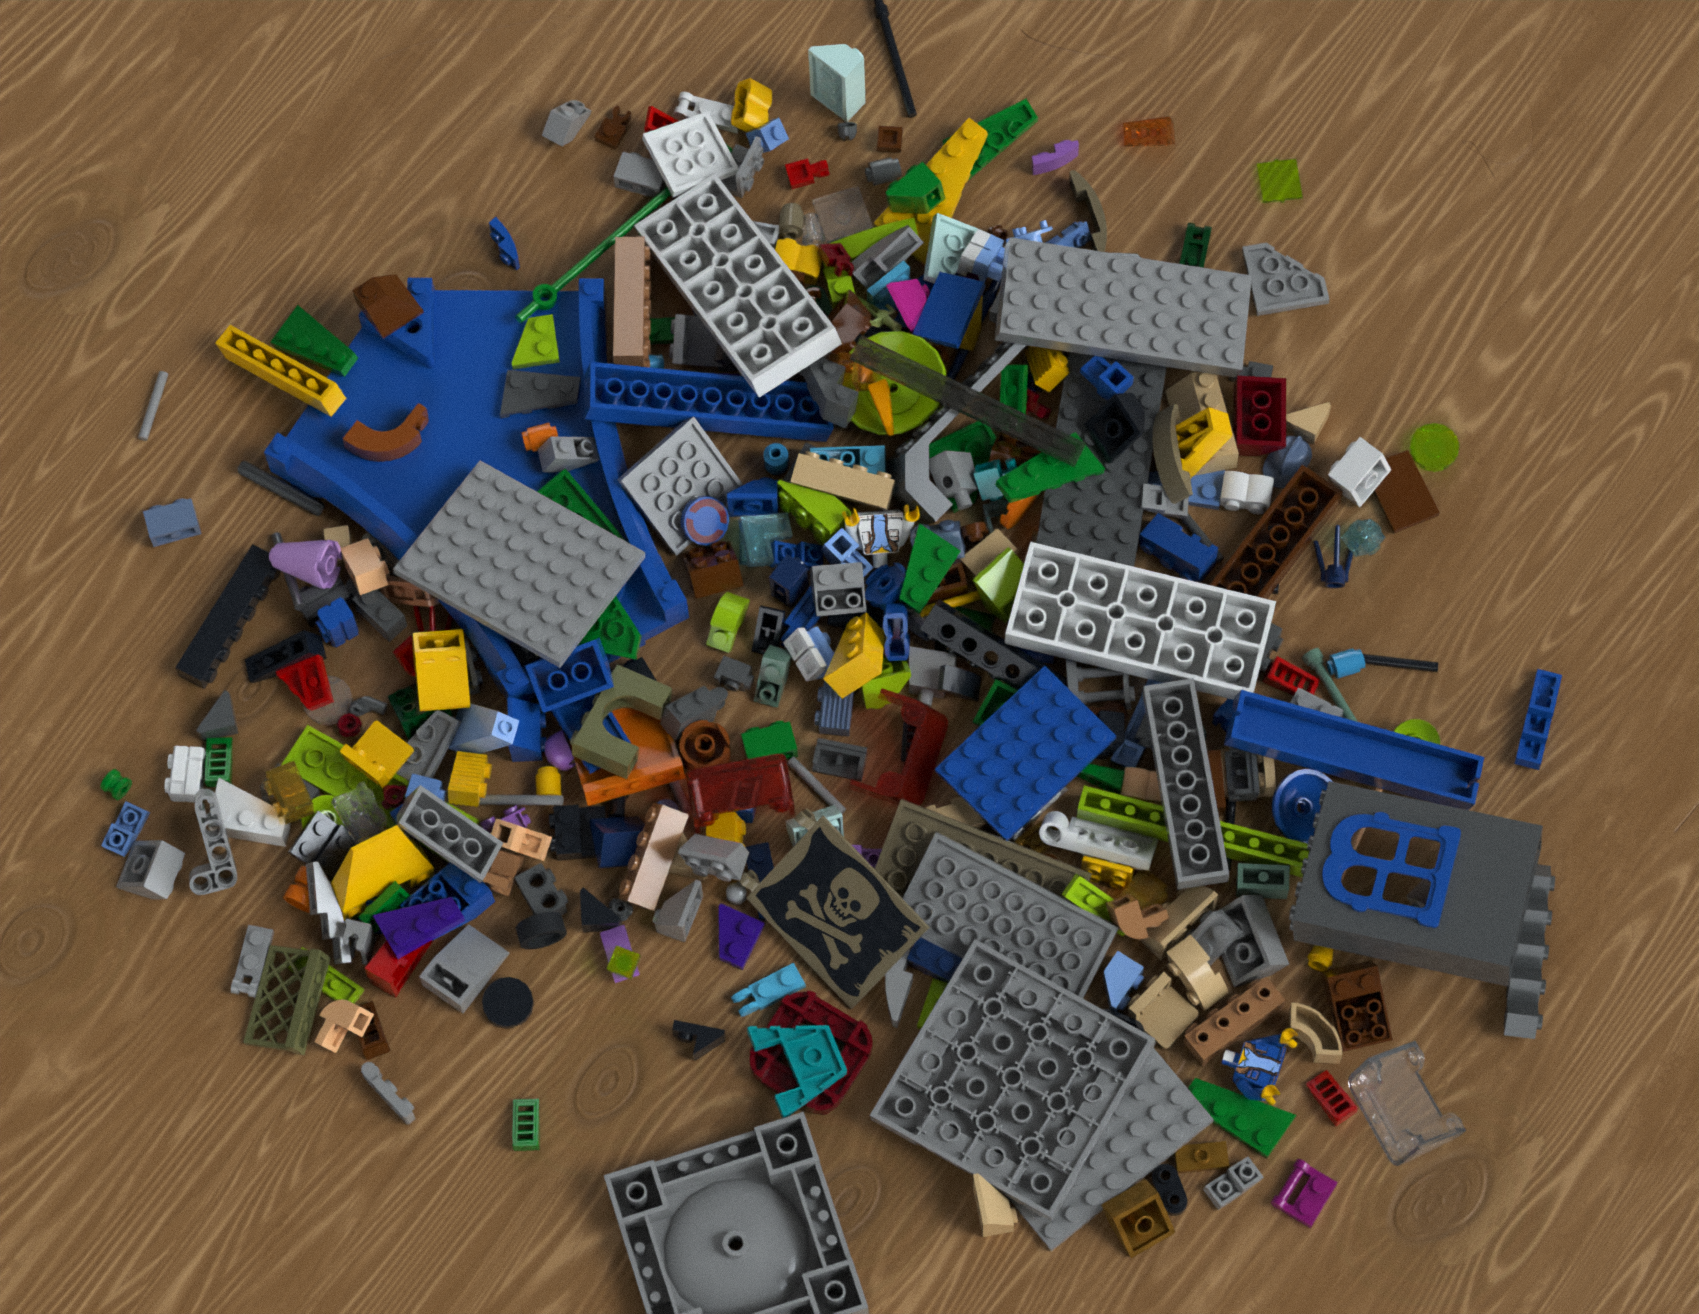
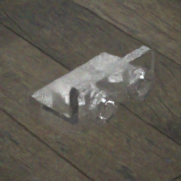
M364 781L358 783L355 790L334 797L331 802L355 844L383 832L387 824L385 812L379 808L372 790L367 788Z

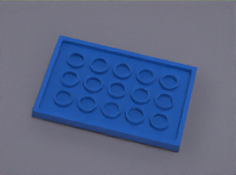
M1044 666L935 768V772L1004 840L1008 841L1116 739V735Z

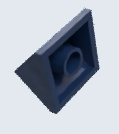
M638 816L590 819L598 868L628 866V862L631 856L635 854L637 848V837L643 831L645 823Z

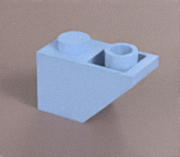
M1119 951L1116 952L1103 973V982L1109 1008L1117 1012L1119 1009L1123 1011L1131 999L1128 995L1133 988L1138 990L1145 978L1142 976L1144 967Z

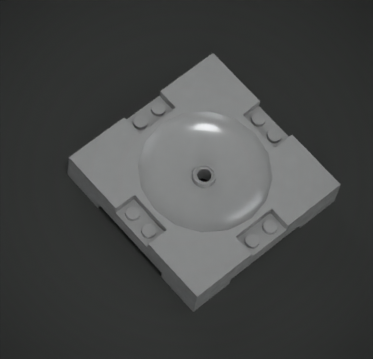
M804 1112L754 1127L753 1131L656 1162L653 1159L604 1175L646 1314H869L868 1305ZM733 1241L743 1243V1247L737 1251L731 1250L729 1245Z

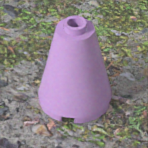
M317 540L277 543L271 548L269 553V561L274 568L320 589H330L333 587L340 573L341 567H337V558L342 559V553L337 541Z

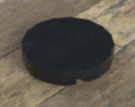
M506 977L500 978L488 986L483 995L482 1005L483 1011L491 1023L500 1028L510 1029L522 1025L528 1020L533 1011L534 1001L532 992L527 984L519 979Z

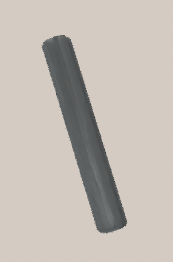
M242 461L238 466V473L314 515L320 516L324 511L325 506L323 502L251 463Z

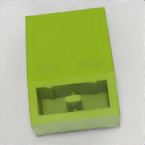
M782 480L777 482L778 504L781 509L787 514L791 512L796 517L797 523L805 530L808 528L820 545L824 546L841 528L845 530L842 512L845 511L847 516H851V511L834 495Z

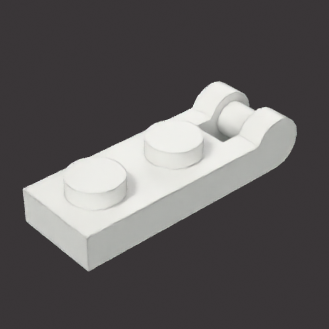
M680 92L678 98L680 103L679 106L675 107L673 113L676 118L684 120L708 111L718 129L738 134L739 128L731 124V114L734 106L696 97L688 92ZM688 106L695 107L694 111L688 110Z

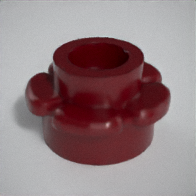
M350 713L341 716L337 722V728L343 737L358 735L362 726L360 718Z

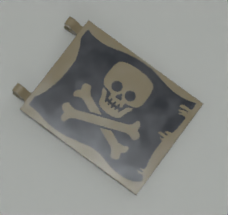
M806 808L794 819L799 825L805 827L808 832L761 882L757 874L751 869L747 873L745 872L741 880L738 881L744 887L751 890L747 897L749 902L849 1008L853 1009L930 927L824 815L816 821L814 814Z

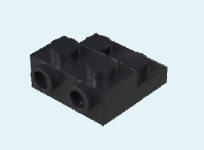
M579 804L553 806L554 813L549 814L550 829L555 828V837H552L550 843L551 853H556L558 861L596 858L589 821L590 819L606 818L605 806L579 808Z
M315 811L287 853L305 866L311 862H319L327 879L332 881L350 848L359 844L361 838L343 825L336 824L320 811Z

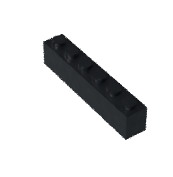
M253 544L251 545L176 665V671L181 678L203 689L206 688L208 683L211 684L215 680L219 665L228 659L231 646L234 642L239 641L243 634L244 625L247 621L250 622L253 619L257 604L266 598L269 585L281 573L269 561V552Z

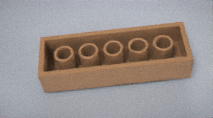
M645 236L615 237L614 364L650 367L649 354H651V343L649 335H651V320L649 319L651 315L650 295L652 288L650 276H652V263L650 261V246H645Z

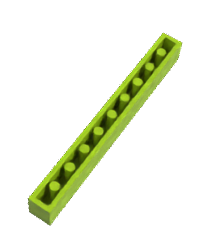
M1088 786L1083 787L1077 809V818L1169 842L1161 805ZM1220 821L1226 858L1249 864L1290 866L1289 874L1303 877V874H1301L1304 858L1308 859L1309 854L1307 843Z

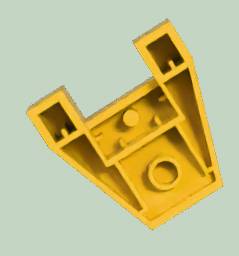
M398 825L351 847L331 882L344 921L346 919L355 920L359 918L366 908V901L382 894L383 890L394 881L398 884L407 881L411 888L416 885L423 886L433 877L434 867L420 843Z

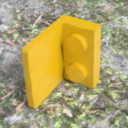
M377 720L373 722L353 748L345 744L340 750L341 755L347 762L382 789L414 752L413 747Z
M1083 856L1081 869L1092 873L1090 882L1099 883V881H1103L1116 889H1124V887L1130 889L1135 869L1125 864L1107 862L1105 859Z

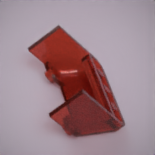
M881 688L878 698L902 706L901 717L904 722L917 727L902 774L891 771L883 773L878 778L876 787L851 779L848 789L898 806L901 799L920 806L924 801L948 729V720L943 713L919 700Z
M773 754L694 769L685 774L695 833H701L700 826L707 827L713 825L715 820L719 818V814L769 805V808L777 813L789 810L790 816L795 815L786 756L783 754Z

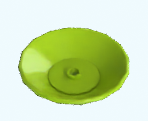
M904 331L880 332L861 340L845 355L841 363L842 366L846 367L843 386L859 392L856 411L851 421L860 429L878 435H887L869 392L868 385L886 379L890 389L897 387L895 392H890L894 434H902L921 426L938 409L946 391V368L938 351L922 337Z

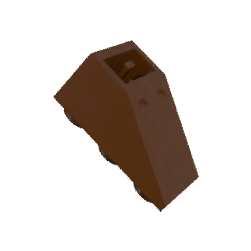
M1372 960L1322 972L1326 996L1335 1028L1341 1041L1342 1052L1393 1040L1378 966Z

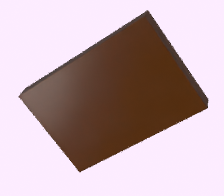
M1409 450L1385 458L1391 471L1373 493L1393 534L1439 516L1440 512Z

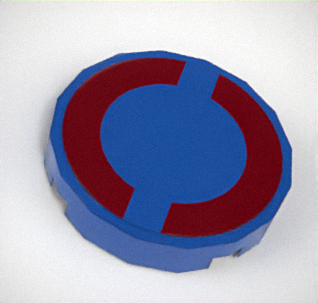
M702 495L686 504L682 511L680 523L687 539L695 544L708 546L719 541L728 529L729 516L726 507L721 501L711 496Z

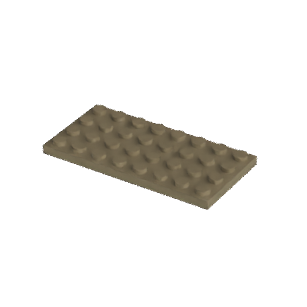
M904 799L900 800L875 870L903 899L935 833L939 832L1065 899L1067 898L1062 893L1076 873L1088 882L1092 876L1090 872L1011 841H1006L1001 837Z

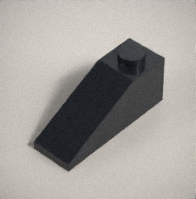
M303 630L245 659L250 683L277 677L276 671L315 655L322 656L323 660L327 659L322 637Z

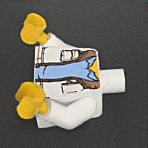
M908 505L904 506V516L903 512L899 509L857 512L856 509H853L854 513L851 516H847L845 511L842 512L845 521V531L859 545L857 550H860L864 555H873L874 568H879L885 564L888 565L887 553L899 552V548L908 539L915 521L920 517L919 506H916V509L910 512Z

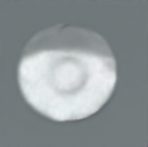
M327 676L334 700L333 703L313 711L307 709L303 704L305 713L318 724H335L341 716L350 712L349 707L353 702L350 688L344 680L336 676Z

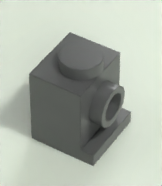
M723 656L714 676V682L717 687L724 684V687L736 692L740 690L745 692L746 689H751L755 676L752 675V666Z

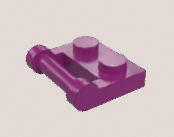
M1297 1158L1293 1164L1294 1169L1278 1196L1275 1195L1270 1203L1311 1228L1338 1182ZM1304 1174L1309 1177V1180L1292 1206L1287 1203V1200Z

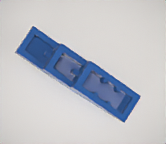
M1537 669L1514 764L1536 770L1540 769L1562 675Z

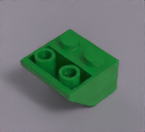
M923 161L918 165L911 166L906 171L905 176L899 181H893L885 192L890 210L897 213L927 214L945 199L941 181Z

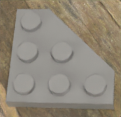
M1268 243L1242 247L1247 275H1252L1251 292L1257 316L1329 304L1325 279L1321 275L1313 274L1298 261L1288 255L1285 257L1274 250L1275 248Z

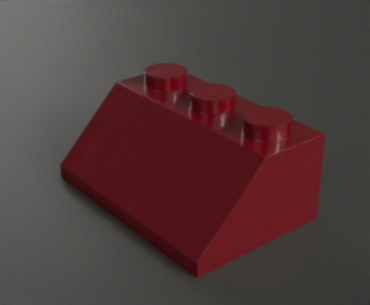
M1237 375L1233 386V435L1239 456H1261L1286 448V378Z

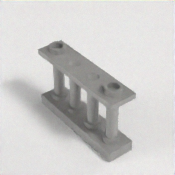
M1066 659L1068 689L1082 703L1125 699L1126 709H1131V701H1135L1134 686H1129L1128 674L1102 667L1082 669V666L1077 667V661ZM1123 675L1124 689L1090 693L1079 691L1078 682H1082L1083 679Z

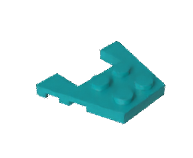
M829 1025L795 1026V1028H780V1026H770V1028L747 1027V1034L755 1052L781 1044L798 1085V1088L776 1094L774 1097L782 1118L796 1112L847 1074V1068Z

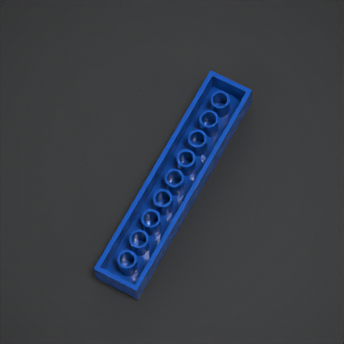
M590 362L585 373V420L676 428L684 420L695 417L704 431L827 442L833 431V423L822 418L819 412L820 408L817 402L813 401L805 382L784 381L761 397H758L743 376Z

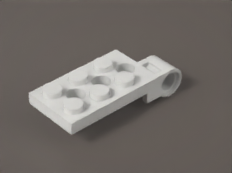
M1058 811L1046 814L1039 830L1041 840L1048 845L1075 851L1083 856L1102 858L1107 862L1115 864H1125L1136 870L1144 869L1149 871L1158 843V839L1076 817H1072L1069 824L1067 817ZM1049 826H1055L1059 830H1052Z

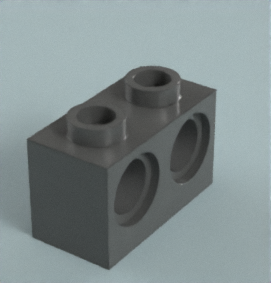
M539 863L514 877L516 885L533 915L544 912H558L561 915L567 913L565 904L568 903V899L562 889L557 891L553 884L556 882V878L550 868L545 870L542 863ZM535 879L544 881L539 887L531 886V882ZM547 900L556 902L552 908L543 907L544 902Z

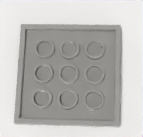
M695 417L684 420L617 479L670 552L676 556L692 542L684 535L685 533L680 523L682 511L686 504L702 495L711 496L721 501L728 510L727 493L743 486L740 479Z

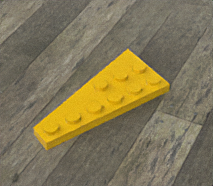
M968 118L926 164L941 181L945 199L929 213L892 212L888 206L874 222V226L878 227L914 218L918 236L924 243L911 256L924 266L926 265L932 218L936 213L952 218L962 195L961 192L970 177L972 167L975 161H977L988 136L987 131L971 118Z

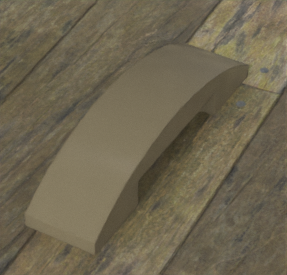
M1072 170L1069 172V184L1076 203L1086 201L1097 232L1091 234L1092 250L1106 252L1107 225L1100 200L1090 184L1079 173Z
M1173 404L1156 414L1152 437L1157 471L1163 488L1173 504L1193 495L1190 474L1182 470L1175 428L1177 424L1181 423L1177 404Z

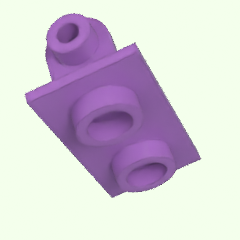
M517 805L503 811L504 816L498 818L527 828V824L531 823L527 814L523 816L521 814L522 811L526 810L525 807L521 806L518 808ZM494 816L480 822L481 828L491 834L495 823Z

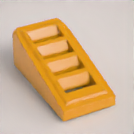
M882 379L868 385V389L887 435L892 436L894 435L890 388L887 380Z

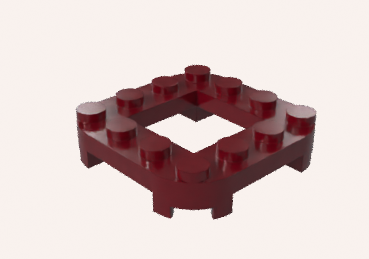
M809 990L807 992H796L786 995L782 999L781 1006L766 1028H770V1026L795 1028V1026H800L803 1020L810 1025H829L834 1039L845 1045L841 1056L847 1068V1074L801 1107L813 1114L827 1115L841 1104L870 1059L873 1050L872 1035L868 1026L862 1020H855L817 997V993ZM781 1044L756 1052L752 1046L749 1057L750 1070L757 1081L778 1094L798 1088L791 1069L777 1061L783 1052Z

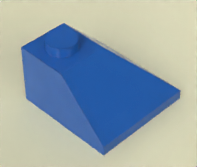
M768 477L752 480L727 493L729 517H779L778 480Z

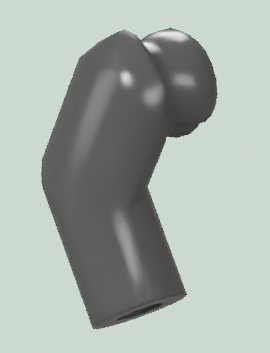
M364 696L352 702L349 711L355 716H362L370 711L384 715L388 704L373 697Z

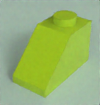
M834 267L822 269L829 301L833 310L849 289L855 294L852 278L843 270L840 277L836 276Z

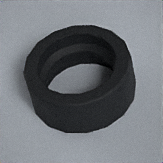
M544 912L530 916L519 922L515 927L521 948L524 949L547 947L559 942L567 935L562 915L558 912Z

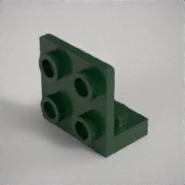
M416 683L404 689H399L388 696L408 741L436 711H420ZM450 709L441 710L453 717Z

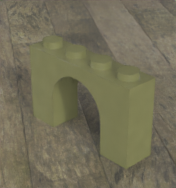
M617 664L613 673L611 672L614 687L596 693L592 703L594 705L591 711L585 712L581 722L582 727L580 731L576 730L573 733L570 744L572 745V756L628 779L638 761L639 747L611 735L605 729L602 722L610 712L621 708L635 709L661 720L665 706L671 702L672 688Z

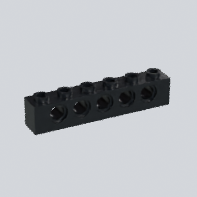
M940 599L935 603L920 628L928 639L940 641L946 645L945 648L955 655L961 654L967 658L966 661L970 665L985 669L994 680H1002L1017 690L1023 687L1030 678L1046 666L1016 646L1005 644V639ZM944 625H952L955 628V634L946 633ZM965 638H973L977 643V647L971 648L967 646ZM987 651H994L998 655V660L991 661L988 659ZM1014 664L1018 666L1020 673L1012 674L1008 670V665ZM1046 666L1063 684L1066 682V677Z

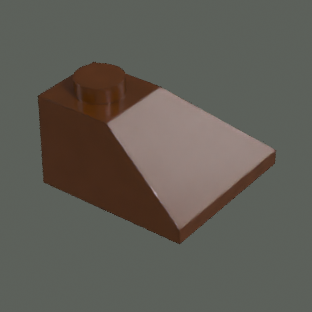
M396 274L372 277L352 290L356 304L383 339L424 313L423 309Z

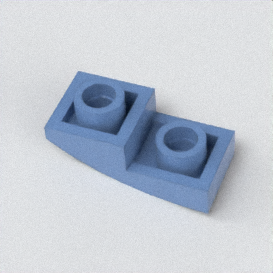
M125 801L115 824H111L101 846L125 857L141 832L150 812Z

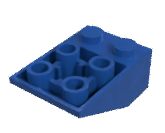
M450 862L400 904V907L406 908L452 897L466 921L435 938L437 939L477 918L495 902L491 890L483 881L480 883Z

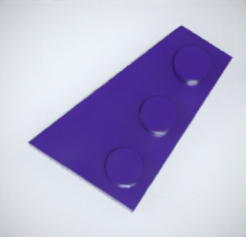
M452 897L373 915L398 959L466 921Z

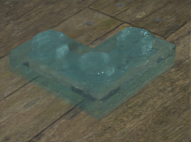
M788 513L741 517L738 520L748 567L772 565L774 558L770 541L787 540L793 536Z

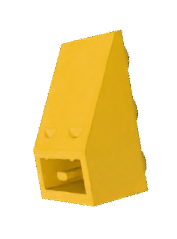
M463 629L412 633V652L420 711L470 708Z

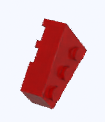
M386 940L364 968L370 983L396 998L433 941H429L398 959Z

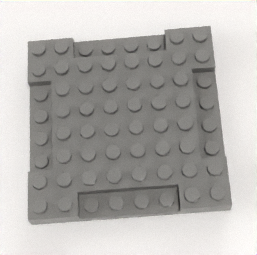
M974 939L872 1110L870 1118L877 1124L915 1145H920L969 1174L978 1173L994 1188L1005 1193L1010 1199L1052 1222L1126 1090L1132 1085L1156 1044L1155 1038Z

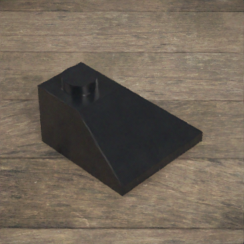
M1116 393L1084 423L1108 463H1113L1144 433L1145 411L1133 393Z

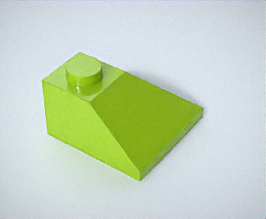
M883 655L882 673L860 687L866 709H880L893 702L911 677L907 660L888 661L886 655Z

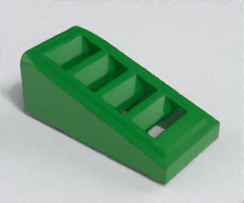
M232 737L207 738L205 784L207 787H217L218 778L232 784ZM226 744V749H213V745ZM213 754H226V757L213 758ZM225 762V766H212V763ZM225 771V774L212 775V772Z
M1089 764L1077 777L1108 792L1120 795L1124 771Z
M513 1099L512 1147L514 1151L540 1150L539 1099ZM534 1106V1110L519 1111V1107ZM533 1116V1120L519 1121V1117ZM519 1126H533V1130H519ZM519 1135H533V1139H519Z

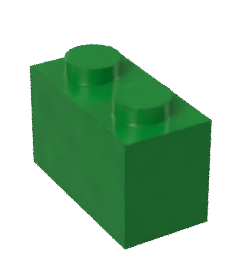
M776 721L771 723L769 727L761 729L759 727L749 728L745 733L741 734L749 770L789 760L792 757H798V749L790 721Z

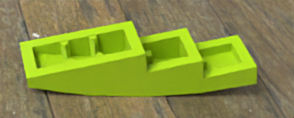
M914 218L864 230L829 244L841 243L851 257L850 262H853L868 248L904 226L908 225L917 235L918 232ZM823 262L824 269L831 268L827 267L826 264Z

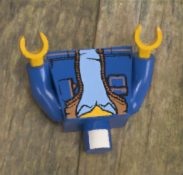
M1292 1028L1285 1029L1282 1034L1245 1041L1241 1054L1225 1050L1221 1064L1235 1068L1233 1082L1248 1100L1267 1101L1269 1105L1276 1103L1272 1096L1280 1095L1275 1084L1287 1049L1284 1046L1286 1044L1290 1048L1297 1046V1042L1291 1038L1298 1036V1033Z

